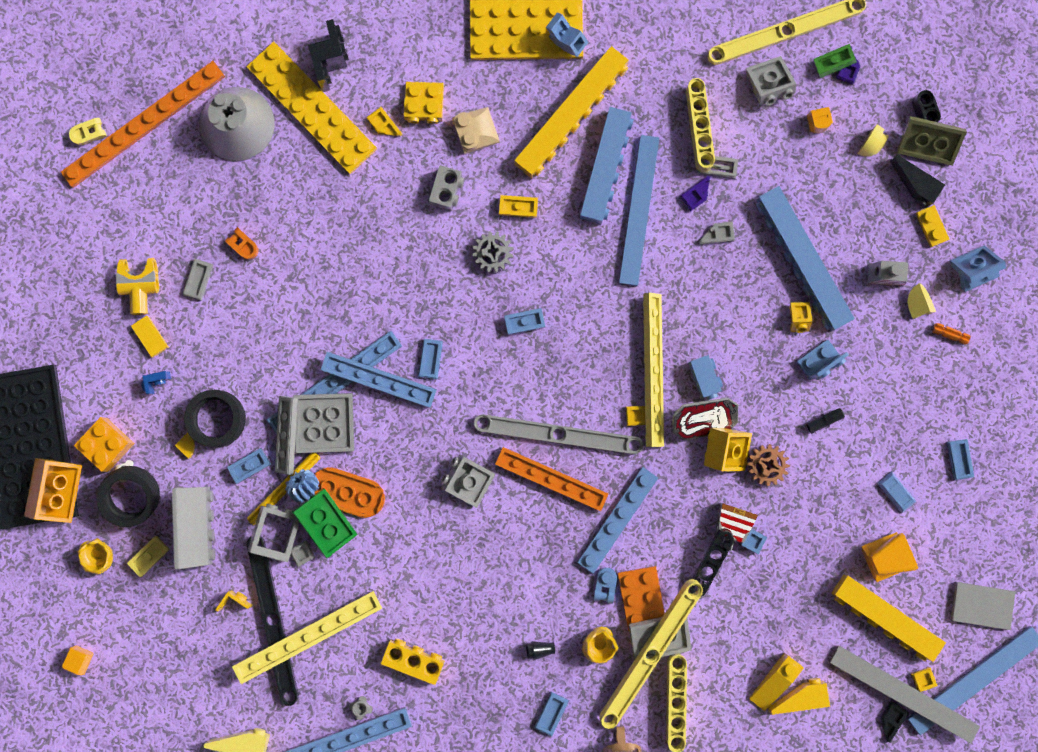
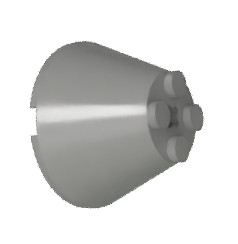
M230 87L214 94L204 105L199 119V130L205 145L212 153L229 161H244L261 153L270 143L275 128L273 111L268 102L259 93L244 87Z

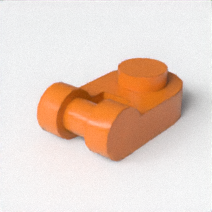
M238 227L230 238H226L225 242L243 258L251 260L257 257L259 252L258 246ZM242 238L243 241L237 245L236 242Z

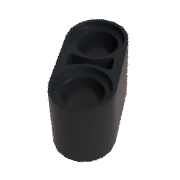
M929 90L921 91L912 101L916 117L927 120L926 115H929L934 122H939L941 113L933 93ZM920 98H924L926 104L921 103Z

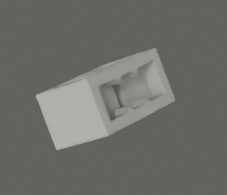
M442 165L439 166L429 199L430 205L452 211L453 206H457L459 200L457 195L458 188L462 189L465 179L462 177V171ZM448 176L455 177V181L451 184L446 183L445 179ZM448 194L450 199L443 202L440 200V196Z

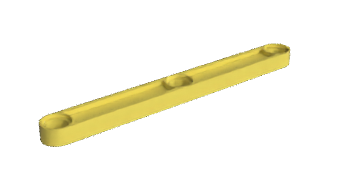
M843 0L714 46L708 53V60L713 65H719L849 19L863 12L866 7V1ZM859 2L861 4V9L854 10L852 8V3ZM787 26L791 29L792 33L784 35L782 28ZM712 52H720L722 58L714 60L711 56Z
M690 579L684 583L599 715L603 727L612 729L619 723L703 593V588L697 580ZM697 585L698 589L695 593H688L690 586ZM648 651H655L653 658H646ZM607 715L614 716L611 722H605L604 718Z

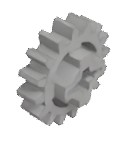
M489 231L487 237L482 234V240L476 239L478 246H473V250L477 251L473 253V257L478 258L475 261L476 265L481 263V270L487 267L488 273L491 272V269L498 273V268L504 271V264H511L508 258L512 259L514 257L513 254L509 253L514 251L513 247H509L511 240L505 241V234L499 237L498 231L495 235H492L491 231ZM495 240L501 242L504 246H499L495 243ZM488 242L487 247L481 250L482 246ZM491 245H493L495 251H498L496 252L495 260L492 254L489 253L491 252ZM506 254L505 258L500 263H498V259L502 255ZM483 259H489L492 264L486 263Z

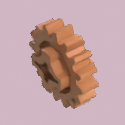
M767 444L766 449L763 445H760V451L754 449L755 455L748 456L752 462L747 463L752 468L748 470V473H754L752 479L758 478V484H762L765 481L766 486H770L771 481L773 485H777V479L784 481L782 475H788L785 468L790 467L789 464L785 463L789 457H783L785 451L778 452L779 446H775L772 449L771 444ZM765 452H770L765 458L759 457ZM777 457H778L779 460H780L781 466L778 465V462H777V460H776ZM770 461V465L774 468L766 469L767 466L763 462ZM756 464L759 465L760 473L757 471ZM770 473H777L776 476L772 478H767L770 475Z

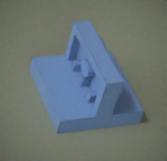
M985 245L950 260L951 267L959 273L961 288L965 292L1000 277L999 271L1006 268V262Z

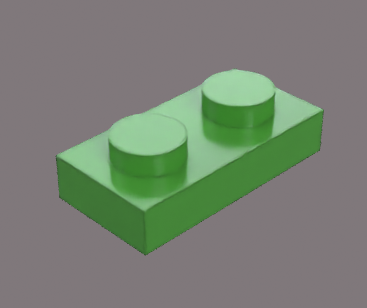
M850 43L814 58L820 78L857 63Z

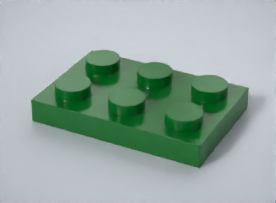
M322 488L310 497L309 500H306L292 511L325 558H329L358 535L325 488Z

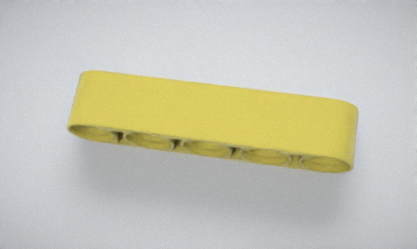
M694 78L687 86L686 100L695 167L698 171L706 173L711 170L715 162L705 83L699 78ZM691 87H697L700 92L692 91ZM699 105L702 107V110H696L693 106ZM696 123H702L705 128L699 129ZM704 141L707 147H701L698 142ZM706 159L710 165H703L700 160Z
M678 653L670 655L667 660L666 743L671 751L682 752L686 746L687 661L683 655ZM675 658L682 659V664L679 667H673L672 665ZM675 678H681L682 682L678 687L672 686V681ZM674 698L681 699V704L677 707L672 706ZM674 718L681 719V723L678 726L671 725ZM680 738V744L672 746V739Z

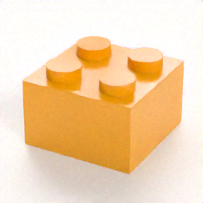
M100 417L75 443L74 447L101 472H109L135 443L108 418Z

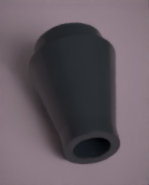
M531 641V643H527V658L534 661L555 654L554 642Z

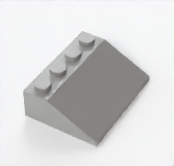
M210 487L172 488L175 569L210 565L215 560V549H212L215 532L214 529H211V522L214 521V511L211 510L210 503L213 502V491H210Z

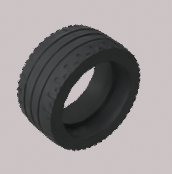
M212 389L203 391L191 399L186 407L184 423L188 434L194 441L206 447L220 448L233 443L240 437L245 427L246 414L243 405L234 395L226 391ZM211 400L225 402L233 412L231 429L221 437L212 438L206 436L198 426L197 416L200 408Z
M125 466L112 471L101 482L97 491L96 502L99 512L109 523L118 527H134L145 522L156 510L160 499V489L154 476L145 469L137 466ZM127 479L140 485L146 493L147 503L144 509L138 513H128L116 507L110 492L113 484L118 480Z

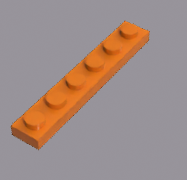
M505 447L502 448L495 465L599 511H602L609 495L602 490Z

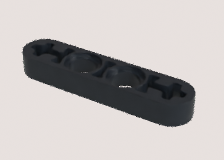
M727 528L718 530L692 579L697 580L699 583L700 578L703 580L701 583L703 588L701 597L708 591L733 545V533ZM727 534L729 540H725V541L723 542V544H722V545H723V548H722V547L720 546V544H721V542H722V539H721L720 536H725V535ZM718 550L721 552V557L713 559L710 556L711 552ZM704 567H710L713 570L707 576L702 574L701 571ZM694 585L689 587L691 594L696 592Z

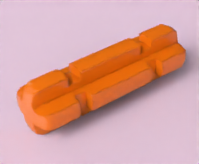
M935 323L932 329L933 333L942 334L943 337L959 341V343L964 345L968 344L971 338L967 333H961V331L948 326L944 327L940 323Z

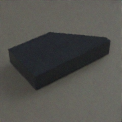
M890 701L881 716L885 739L889 743H891L909 714L908 711Z

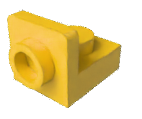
M810 302L790 303V332H809L812 325Z

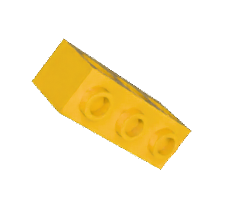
M398 638L389 641L381 662L382 665L436 685L445 662L441 655L431 652V655L423 652V648L416 645L409 647L405 645V641ZM392 649H398L401 652V656L399 658L392 657ZM410 656L418 657L419 663L417 665L410 664ZM435 663L437 671H428L427 664Z

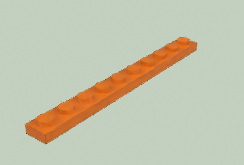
M211 61L61 171L62 175L71 187H76L225 78V75L216 63Z

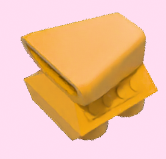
M895 532L862 546L863 555L876 582L901 572L918 570L914 555L903 533L898 534Z

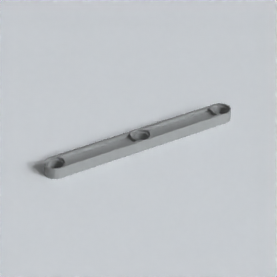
M485 414L477 416L474 420L475 428L486 433L629 454H638L643 449L642 440L634 436ZM480 418L488 420V426L484 429L479 428L477 425V421ZM561 429L564 432V437L561 440L555 439L553 437L554 430ZM632 440H637L640 444L637 451H632L629 448V443Z

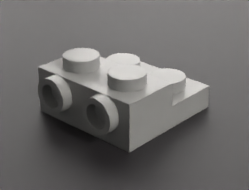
M782 56L746 68V74L753 86V93L760 106L763 104L770 106L780 98L790 99L796 93V82Z
M459 454L458 457L452 459L449 474H444L440 482L442 484L441 489L477 508L495 473Z

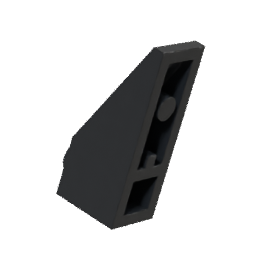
M896 154L890 160V163L911 197L922 207H929L934 204L945 184Z

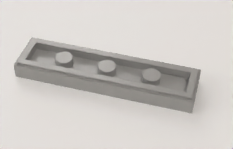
M279 396L275 472L293 475L298 398Z

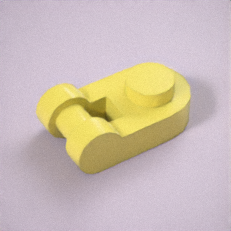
M93 118L75 125L69 132V138L77 145H85L95 140H101L106 138L107 135L105 130L101 128L102 122L100 118ZM94 128L95 132L90 133L88 129Z

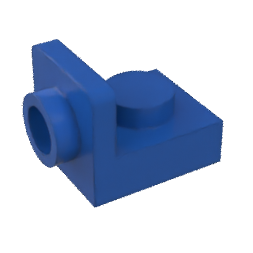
M162 371L142 375V390L147 395H154L153 383L155 386L166 384V380H171L170 372Z

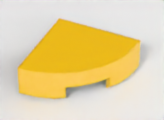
M187 432L175 446L190 459L194 454L195 442Z

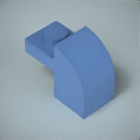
M558 12L546 26L550 33L549 38L562 50L576 57L579 56L589 43L580 30L571 27L564 16Z

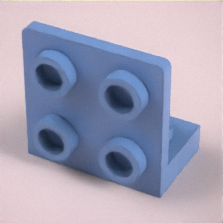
M827 339L796 362L809 380H819L831 373L829 369L838 368L846 362L845 358L849 354L847 352L839 354L829 339Z

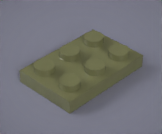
M910 116L898 145L897 153L953 166L967 130Z

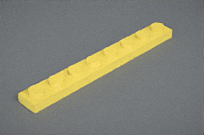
M643 293L646 447H664L661 294Z
M374 591L233 665L232 668L239 682L243 684L382 609V606Z

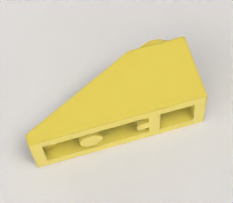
M254 728V730L211 739L204 744V748L219 752H266L270 734L265 733L266 730Z

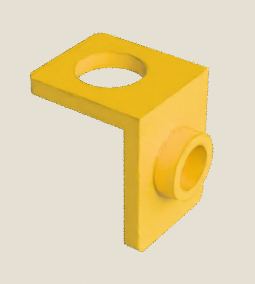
M231 590L227 592L215 611H221L230 597L247 609L253 605L246 600L247 597L241 592L235 593Z

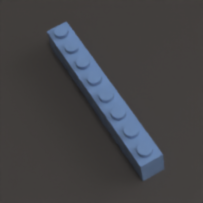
M780 186L759 196L756 200V207L761 214L765 215L767 227L770 230L773 229L776 235L775 241L779 246L783 247L786 260L794 266L793 272L798 280L801 279L803 282L805 294L811 296L813 308L817 313L820 312L824 327L832 332L854 320L853 314Z

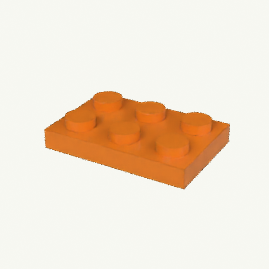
M656 566L618 572L628 631V624L664 616L665 612Z

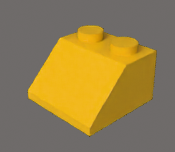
M710 428L704 456V466L719 471H745L752 433L725 428Z

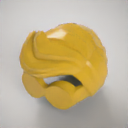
M98 538L82 543L77 551L80 564L85 572L98 575L107 571L112 565V549Z
M602 626L593 629L582 643V653L593 663L601 664L608 662L619 649L611 630Z

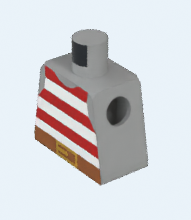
M878 261L868 265L867 284L904 286L907 283V262Z
M720 503L715 534L718 530L727 528L732 531L734 542L736 540L744 543L758 515ZM727 534L723 537V540H722V543H721V547H722V548H723V545H722L723 542H724L725 540H729Z

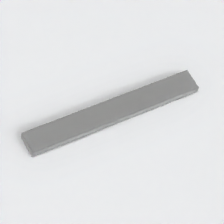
M841 646L837 647L829 662L969 743H972L980 728L976 723Z

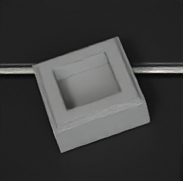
M307 540L291 550V555L298 567L315 558Z

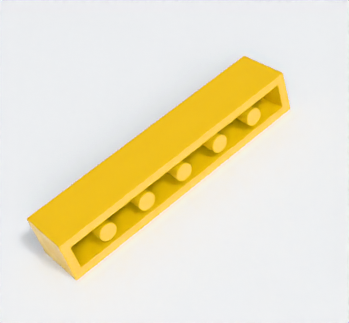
M843 574L831 592L835 596L834 600L842 606L845 604L849 605L852 613L858 617H861V615L865 616L868 619L866 621L874 628L879 626L884 629V635L892 640L894 637L900 640V646L908 651L913 649L917 652L915 656L924 662L926 660L934 662L946 644L945 641L848 575Z

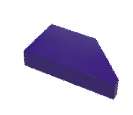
M856 59L857 63L838 70L836 79L853 85L861 67L858 59Z
M709 175L680 196L690 211H693L707 200L710 182Z

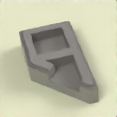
M733 222L714 223L699 241V245L735 241Z

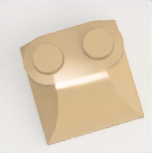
M488 107L468 113L461 112L452 118L464 154L500 143Z

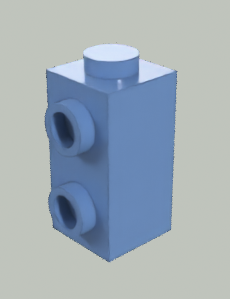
M709 355L690 361L688 364L701 399L706 397L707 400L718 397L717 393L722 391L721 387H723L720 377H716L714 371L716 365L713 358L710 359Z

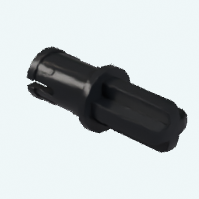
M838 408L825 415L821 414V417L807 422L806 426L809 432L813 434L824 427L829 428L831 424L844 419L845 415L843 410Z

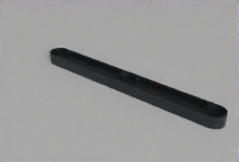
M260 536L261 547L267 548L264 538ZM251 537L246 542L247 550L250 544ZM248 552L268 646H271L286 638L270 561L269 557ZM274 614L277 616L278 622L276 625L268 623L269 615ZM291 658L273 667L280 700L286 706L295 704L299 698ZM287 691H292L295 695V699L291 702L287 701L284 697Z

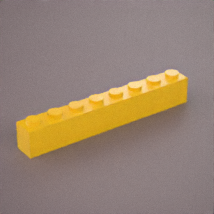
M611 46L514 160V165L531 179L535 175L538 177L544 170L543 165L546 161L551 162L557 153L555 151L559 146L562 148L569 140L567 138L571 132L574 134L579 129V122L583 118L587 119L593 111L591 108L595 104L599 105L605 97L603 94L606 90L610 91L617 83L615 81L619 75L622 77L627 72L629 60Z

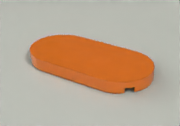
M332 467L321 469L314 474L320 482L318 485L319 489L314 493L316 494L322 488H325L343 512L368 518L379 513L385 504L384 490L373 480Z

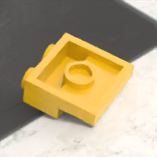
M406 82L404 119L413 124H417L419 121H427L428 124H438V121L443 122L444 83Z

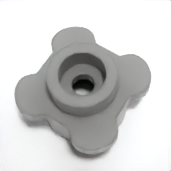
M360 696L358 701L352 702L349 706L358 720L363 719V716L367 713L370 714L373 710L372 706L367 703L365 696Z

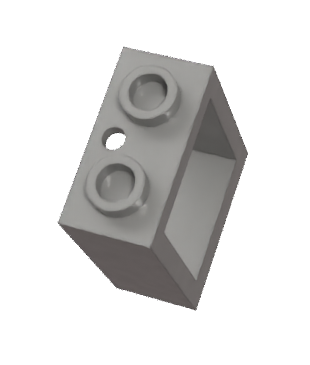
M267 504L266 507L261 506L247 551L288 562L300 523L292 513L293 510L286 509L285 512L278 511V506ZM267 513L293 520L284 552L257 546Z

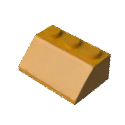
M35 458L24 516L36 520L72 523L82 465Z

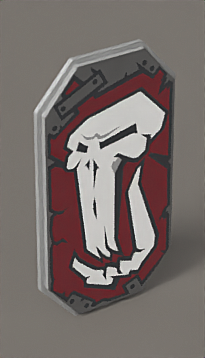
M728 397L683 404L673 414V433L682 440L707 437L710 433V428L732 429L738 423V404Z

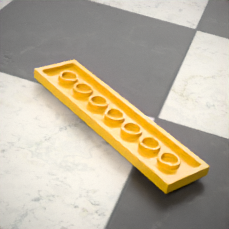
M274 41L246 66L350 175L377 150V147Z

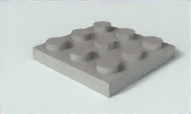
M353 393L294 395V398H298L295 436L296 453L354 451Z

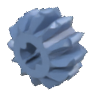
M302 469L299 473L295 472V475L290 477V480L286 482L285 490L292 500L303 503L306 499L309 500L312 495H315L314 492L319 489L318 485L320 482L312 472Z

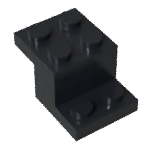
M333 19L326 21L330 39L308 45L317 81L323 92L330 91L329 84H332L329 72L347 67L346 61L349 60L342 31L339 25H335Z

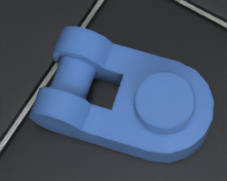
M605 567L598 572L593 601L599 602L604 600L607 603L613 604L617 575L613 569ZM602 587H608V593L601 592Z

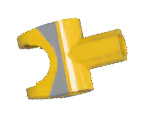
M148 258L144 271L136 276L130 273L126 259L118 261L116 273L117 292L119 295H129L130 315L148 314L147 294L159 293V274L154 258Z

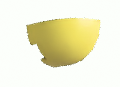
M877 124L871 130L857 154L864 157L877 154L884 147L889 135H884V129Z
M919 283L913 287L907 300L912 318L915 319L922 315L936 312L924 286Z

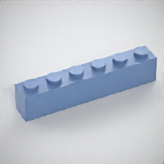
M609 107L580 215L582 220L601 225L603 220H607L610 209L606 207L607 203L612 202L614 191L611 188L612 184H617L619 173L616 172V169L623 162L624 155L621 154L622 147L626 148L629 137H626V132L632 128L634 120L630 118L632 112Z

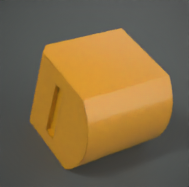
M829 107L811 110L807 114L809 128L812 133H823L833 123Z
M77 645L70 648L62 667L74 674L85 675L94 653Z

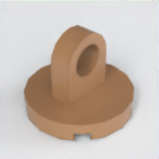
M616 726L617 743L608 745L602 750V752H642L639 745L626 743L624 726Z

